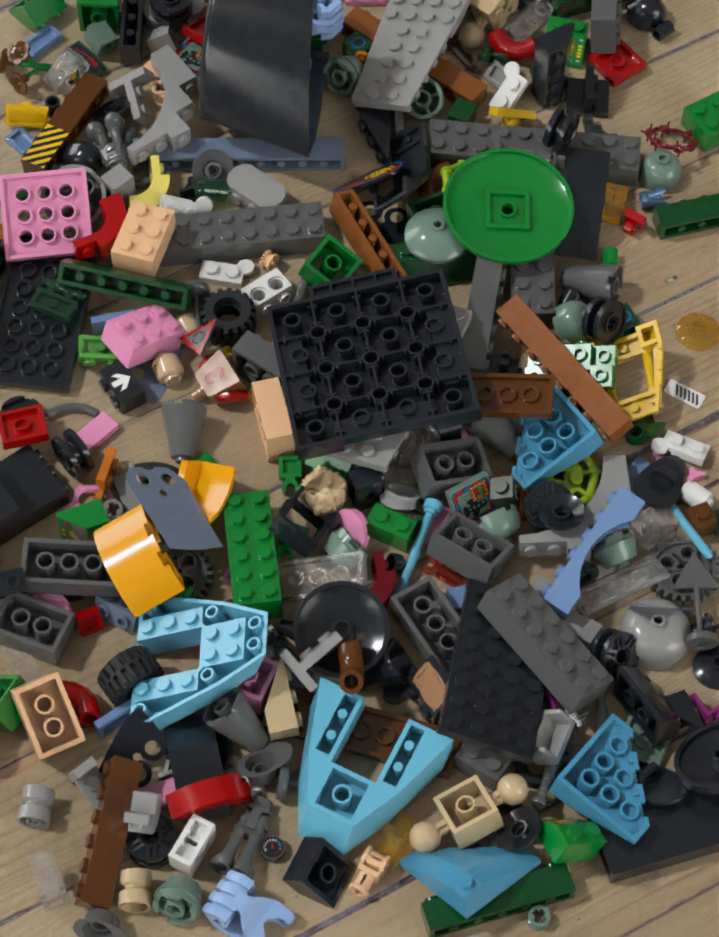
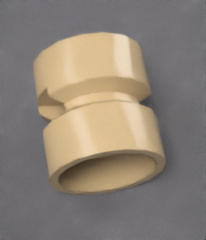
M127 868L119 872V888L122 891L118 895V908L121 911L142 913L151 909V892L148 891L152 886L151 871L144 868Z

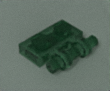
M46 277L43 281V286L48 288L38 287L28 303L29 308L69 324L79 308V303L75 299L84 301L86 293L80 291L78 287L59 284L56 278L52 280ZM59 291V292L64 293V294H66V295H65V296H62V295H60V294H57V292Z

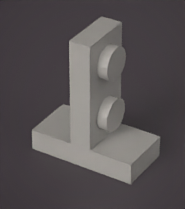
M142 66L110 82L108 86L110 91L119 97L127 95L134 121L145 127L151 124L149 116L151 112L145 102L144 97L146 94L142 86L154 81L155 77L153 72Z
M327 631L318 639L320 644L313 650L311 647H308L299 655L301 658L299 662L286 648L277 655L309 692H312L318 685L306 670L343 640V638L337 631L332 633Z
M91 756L67 774L66 777L71 784L74 782L92 807L97 809L99 800L96 799V794L99 786L103 785L104 777L95 767L98 763Z

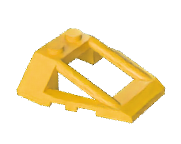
M657 320L636 326V333L619 338L611 344L616 345L619 349L617 365L640 356L643 358L648 385L647 392L618 401L616 384L615 390H610L607 387L608 395L630 417L631 421L660 412L664 350L663 339ZM595 342L591 343L593 346H599ZM652 350H653V358H654V368H653V363H652V358H651V351H652Z

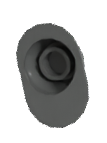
M283 741L268 744L259 751L242 757L237 763V771L242 776L247 777L252 787L268 785L277 778L279 768L292 757V746Z
M103 908L89 909L85 917L78 919L73 925L74 932L78 937H129L120 928L118 917L111 911Z

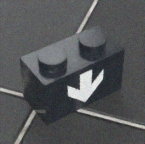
M120 360L99 371L101 380L98 383L102 391L109 393L111 404L115 409L119 408L123 415L147 403L144 389L131 370L127 369Z

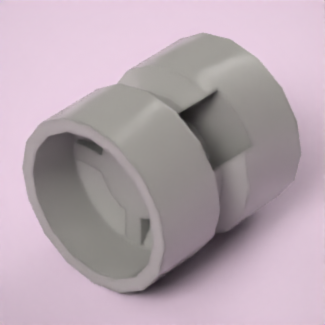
M25 785L21 797L23 805L19 809L17 822L22 826L32 829L48 828L51 818V810L49 809L53 806L55 791L44 785Z

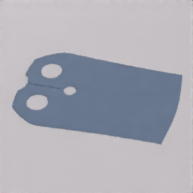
M142 467L128 469L127 483L152 519L170 549L204 550L223 547L188 484L182 477L169 468L154 467L152 470H146ZM140 474L147 477L149 484L143 485L139 483L135 478L136 475ZM161 475H170L175 483L172 485L165 483ZM160 490H164L167 496L161 495Z

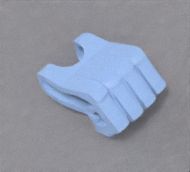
M314 0L312 36L320 34L321 40H329L342 31L344 10L342 9L343 4L341 0Z
M230 870L226 874L225 879L227 881L222 879L217 884L216 888L218 891L214 890L208 898L211 903L207 902L202 908V912L208 918L211 925L229 937H265L263 927L265 922L272 921L282 927H288L295 921V915L287 907L275 899L262 897L253 891L255 888L254 880L234 870Z

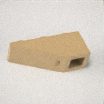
M279 660L264 710L271 741L299 735V727L303 726L300 711L295 712L293 705L298 703L295 689L290 690L288 683L293 681L291 670L285 667L282 660Z

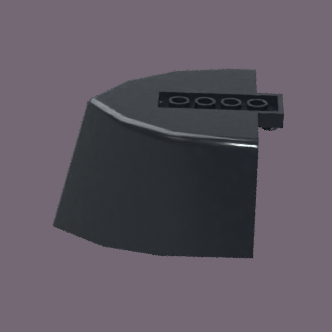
M209 0L200 62L199 115L201 118L309 158L315 144L321 115L326 73L323 74V70L330 56V52L311 50L314 0Z

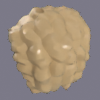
M318 465L314 468V471L310 472L302 480L300 486L303 485L305 489L299 498L306 508L313 511L314 516L329 518L334 511L338 512L344 506L347 484L346 479L342 478L339 472L333 473L332 469Z

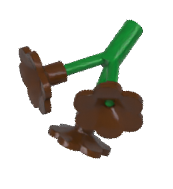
M20 40L10 48L9 58L7 48L2 50L0 73L3 74L7 66L14 67L17 65L33 68L31 72L22 76L13 71L9 73L10 78L8 80L14 87V90L25 95L28 88L26 82L29 81V78L37 72H54L55 64L37 63L31 59L29 55L30 45Z

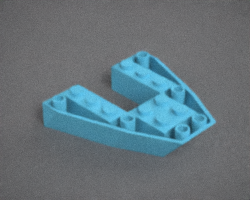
M171 597L140 615L137 642L141 646H146L152 655L200 645V659L198 669L142 680L134 685L132 688L130 714L138 708L141 709L149 717L144 722L153 721L157 728L161 730L213 703L255 675L266 655L268 612L225 601Z
M320 677L310 707L298 780V835L303 838H324L345 855L388 824L443 770L453 750L454 740L437 734L436 731L408 719L375 783L336 764L365 708V698L356 693L347 694L339 685Z

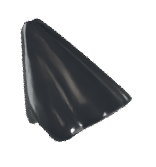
M395 637L388 641L383 656L375 666L365 672L363 691L406 683L409 676L416 670L410 656Z

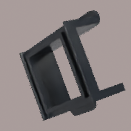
M301 485L278 510L279 515L269 527V530L303 558H306L319 544L327 530H333L341 520V515L334 511L326 521L322 520L319 516H314L313 511L306 508L298 500L305 489ZM291 509H294L317 528L312 538L286 517Z

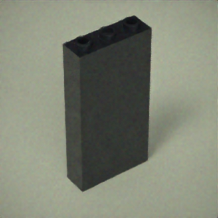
M30 445L24 446L0 461V482L20 508V518L23 526L2 538L0 546L69 503L67 495L69 489L66 484L56 479L57 475L50 465L46 466L39 450L36 449L34 451Z
M688 789L687 795L675 804L654 805L645 801L642 804L643 815L649 818L650 826L635 845L596 823L607 841L600 849L599 855L610 884L719 852V794H701Z

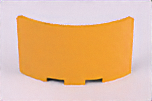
M181 460L178 475L186 481L206 519L211 524L222 511L230 496L235 480L236 468L234 466L200 460Z
M142 504L93 533L103 564L120 596L135 617H139L185 590L183 578L168 553L162 554L158 544L161 542L155 524Z

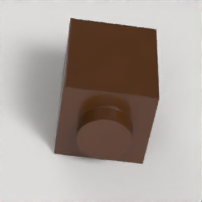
M707 501L686 509L684 516L701 538L714 534L717 518Z

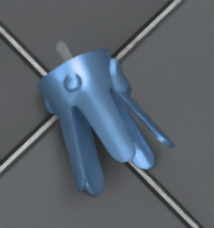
M660 187L652 191L639 192V199L634 200V202L640 201L641 209L667 204L666 201H662L663 196H658L664 194L666 190Z

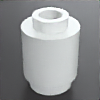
M688 480L681 488L679 495L691 507L707 501L711 508L715 501L712 499L714 494L696 481Z

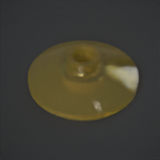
M691 313L679 320L676 327V336L679 342L686 348L694 351H705L714 347L719 341V325L712 317L706 314Z

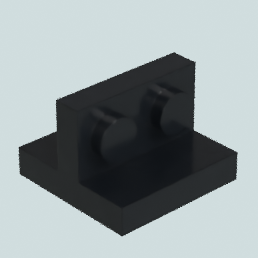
M586 65L584 79L568 78L566 102L568 115L572 110H577L582 117H584L583 113H592L593 117L608 118L609 80H598V75L594 74L595 66Z

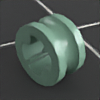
M543 905L533 906L528 912L527 922L529 926L536 931L545 930L550 924V911ZM535 913H537V916L539 913L544 915L543 923L541 920L539 923L534 921Z

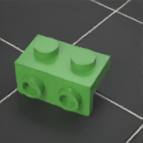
M78 336V363H83L84 366L106 364L105 366L107 367L119 359L101 340L102 336Z

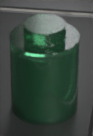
M200 179L195 184L194 193L198 198L206 196L214 202H225L228 197L227 181Z

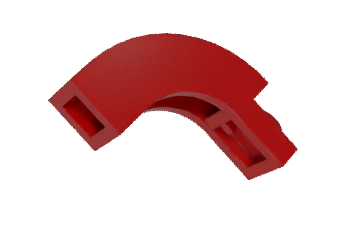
M120 193L99 200L101 215L105 220L103 227L91 235L72 242L77 260L90 258L99 253L101 259L111 255V249L127 215L125 203Z
M227 774L208 778L182 787L165 796L172 820H187L191 818L193 813L197 815L218 806L230 804L246 805L253 801L250 785L246 778L240 777V774Z

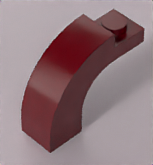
M374 551L370 563L374 584L369 590L381 600L386 609L394 590L396 570H389L388 560H384L383 551Z

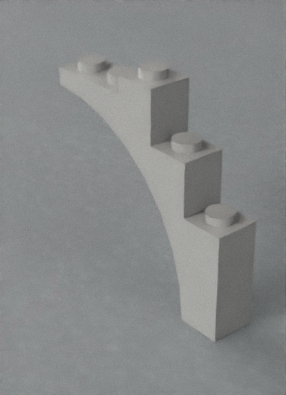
M169 45L151 53L152 68L160 78L165 91L164 101L159 116L151 128L140 139L127 147L128 160L133 166L144 162L150 155L161 152L168 146L174 152L191 142L190 128L184 121L194 116L193 101L187 95H191L197 90L196 75Z
M626 455L602 456L600 484L593 498L585 506V517L577 527L565 531L549 529L539 533L519 535V556L535 557L566 554V562H569L570 559L567 557L573 547L579 548L583 542L580 538L585 530L593 528L596 524L593 519L599 510L605 511L609 505L606 501L613 491L618 492L621 486L631 492ZM591 551L584 561H590Z

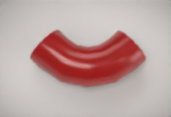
M505 28L497 29L487 36L489 44L496 53L507 54L509 59L518 62L534 59L536 44L532 37L523 41H515L509 37Z
M62 680L72 707L78 713L79 723L84 727H95L94 721L103 716L99 699L87 687L77 682Z

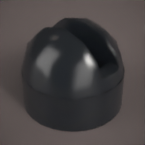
M390 553L386 558L389 563V570L399 572L406 566V560L401 554Z

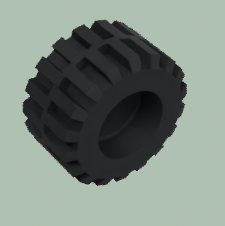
M221 288L218 289L217 293L211 292L209 294L210 298L205 297L203 300L204 304H201L200 307L202 326L214 319L218 320L209 341L212 340L213 345L220 344V348L225 346L233 348L247 330L255 333L257 325L254 301L252 298H249L247 293L244 292L242 294L239 289L233 291L232 288H227V290ZM224 315H235L238 317L233 321H222L219 319Z
M138 645L118 653L108 661L100 671L97 683L111 703L118 707L132 698V688L134 685L142 680L161 677L164 675V671L148 648Z

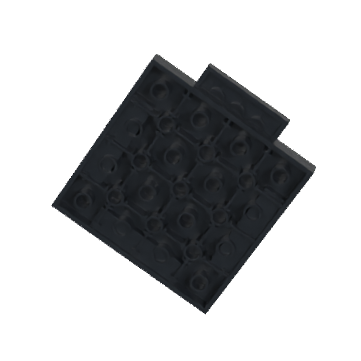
M391 267L308 286L310 298L266 307L299 461L345 451L344 445L435 425L436 430L482 420L480 404L443 268L398 278L396 268Z

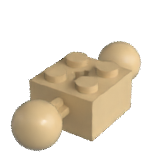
M472 0L470 6L475 22L466 23L461 27L459 31L461 44L469 49L479 47L485 39L484 29L487 28L493 32L502 28L509 14L517 9L519 1Z
M510 773L499 780L497 790L488 794L478 776L474 775L433 797L442 820L435 824L429 821L416 823L409 833L411 846L420 853L432 852L439 846L441 836L450 832L461 850L502 828L504 823L497 806L502 803L507 805L521 804L528 796L529 787L527 781L519 774Z

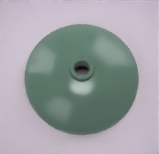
M443 208L422 210L413 215L406 224L404 232L405 244L408 250L422 261L435 264L447 263L457 259L466 251V248L450 232L444 218Z

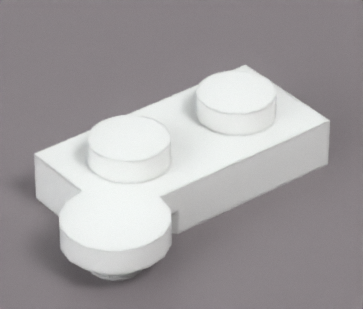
M510 61L505 65L504 74L507 77L488 104L489 106L513 108L530 83L519 75L521 68L518 63Z
M161 194L159 207L174 210L175 215L210 212L213 208V203L206 196L199 197L196 202H193L189 199Z
M248 259L239 261L237 265L203 260L198 279L208 284L241 289L243 277L254 272V263Z
M670 430L667 431L664 438H655L651 443V449L658 454H664L669 451L671 455H676L685 461L701 467L710 450L709 445Z

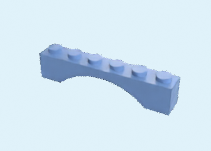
M622 486L618 492L613 491L606 501L609 505L605 511L599 510L593 519L596 522L593 528L585 530L580 538L583 542L579 548L573 547L567 557L570 559L568 564L559 567L554 575L557 578L554 584L548 583L541 593L546 603L563 620H566L581 596L580 573L588 553L606 536L618 530L629 528L644 507V500Z

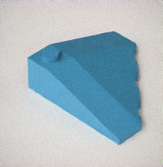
M556 385L552 419L521 418L520 424L523 426L522 437L517 438L515 449L518 461L517 466H512L511 475L527 491L587 458L604 444L596 429Z
M612 713L558 775L549 791L568 807L635 845L649 828V818L643 815L642 804L645 803L643 785L637 782L636 772L640 770L637 752H632L630 742L634 738L633 730Z
M459 847L435 849L429 853H420L414 850L399 861V865L466 919L541 863V859L526 848L518 852H508L498 847L463 848L461 850Z

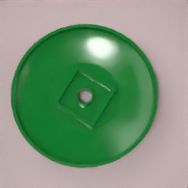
M500 148L478 153L462 162L455 169L445 187L443 213L452 235L464 248L474 255L500 264H523L543 258L563 242L572 225L574 201L565 178L548 161L526 151ZM510 208L513 213L509 215L504 214L502 209Z

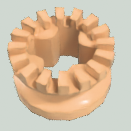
M269 249L264 252V257H261L260 259L262 260L259 261V266L262 268L266 267L268 272L272 271L279 261V255L273 254Z

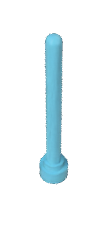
M425 499L423 505V513L425 515L395 594L408 588L432 520L440 514L443 503L437 499Z
M676 504L671 508H667L706 559H711L713 552Z

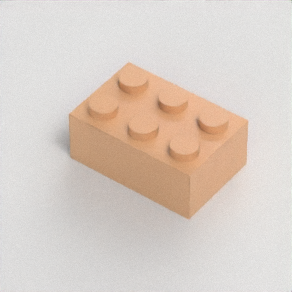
M133 200L111 249L113 267L155 277L176 228L175 211Z
M275 377L251 382L253 408L268 463L279 461L278 456L295 455V443L283 386L280 385L279 378Z
M54 671L9 690L39 760L86 740L58 672Z

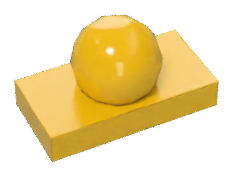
M23 101L21 104L6 103L5 125L43 128L45 123L48 122L49 107L36 106L30 101Z
M495 106L489 108V115L504 116L501 120V125L521 127L520 118L532 120L536 118L535 111Z

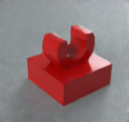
M627 207L623 213L626 222L623 228L625 233L632 236L636 228L644 231L647 226V219L645 216Z
M97 606L75 613L82 637L104 630Z

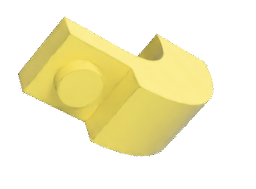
M150 155L148 164L150 187L141 194L129 195L128 210L133 200L159 206L161 194L167 195L170 174H164V165L160 163L159 155Z

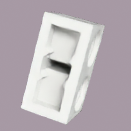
M278 268L273 269L241 289L242 294L244 292L247 293L249 298H252L254 301L256 319L263 315H268L266 307L287 303L293 297L292 284Z
M193 813L168 854L170 866L192 877L217 836L215 824Z

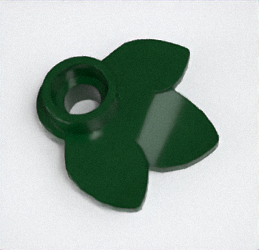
M482 48V51L477 50L476 53L478 54L477 59L493 63L494 58L508 62L513 61L508 58L507 54L494 53V50Z
M653 415L632 421L634 427L625 433V440L633 446L641 445L647 439L658 437L665 429V422H654Z

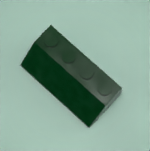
M405 243L393 245L392 252L407 275L443 268L447 286L473 281L477 256L467 249L460 257L453 261L435 264L415 257L408 250Z

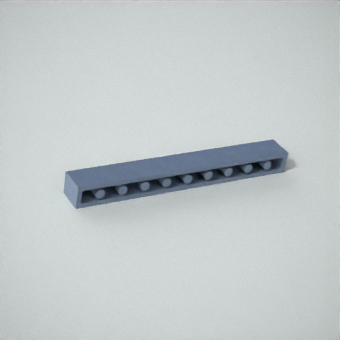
M252 137L191 138V142L185 147L179 148L174 152L168 146L163 151L154 154L159 155V161L163 163L166 171H192V166L197 156L209 149H218L225 152L231 158L234 167L242 164H251L260 171L345 170V138L338 137L316 138L309 158ZM133 138V143L140 138ZM150 157L144 162L134 165L133 171H149ZM213 165L209 166L208 171H214L215 167Z

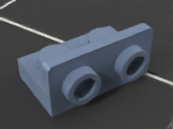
M96 596L94 606L98 607L103 620L130 634L135 631L139 617H135L122 598Z

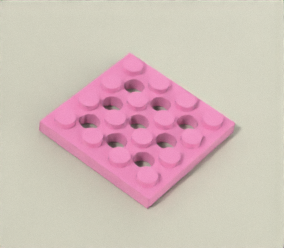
M79 167L0 175V202L6 261L13 262L75 255L72 242L92 234L86 168ZM62 187H70L72 193L69 196H62L60 194ZM46 188L50 190V195L44 199L40 198L38 192ZM19 191L28 192V198L23 201L18 200L16 195ZM64 208H73L74 214L71 217H64L62 215ZM45 209L52 211L51 218L47 220L40 217V213ZM21 212L30 213V219L26 222L20 221L18 216ZM66 229H75L76 235L73 238H66L64 236ZM50 230L54 232V237L52 240L46 241L42 238V234ZM23 233L32 234V240L28 243H23L20 237Z

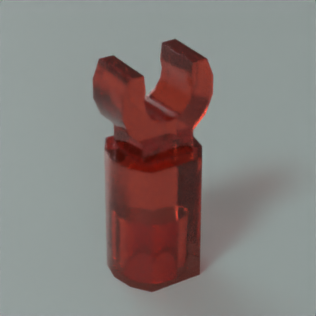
M430 556L428 561L433 566L422 565V571L425 574H434L437 579L451 587H458L464 577Z

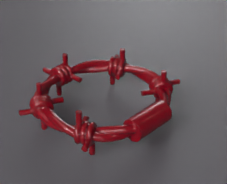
M668 121L667 126L660 125V127L652 129L653 124H651L650 128H647L646 131H640L645 133L646 141L650 140V145L655 146L654 151L657 150V147L674 150L675 153H678L677 157L685 151L693 152L699 144V141L692 137L691 128L689 132L669 128L670 121ZM656 132H661L660 137H663V133L670 134L672 132L681 135L684 139L683 143H685V140L691 141L687 146L678 145L679 141L677 140L676 145L673 144L671 146L660 142L661 140L656 138L658 135Z

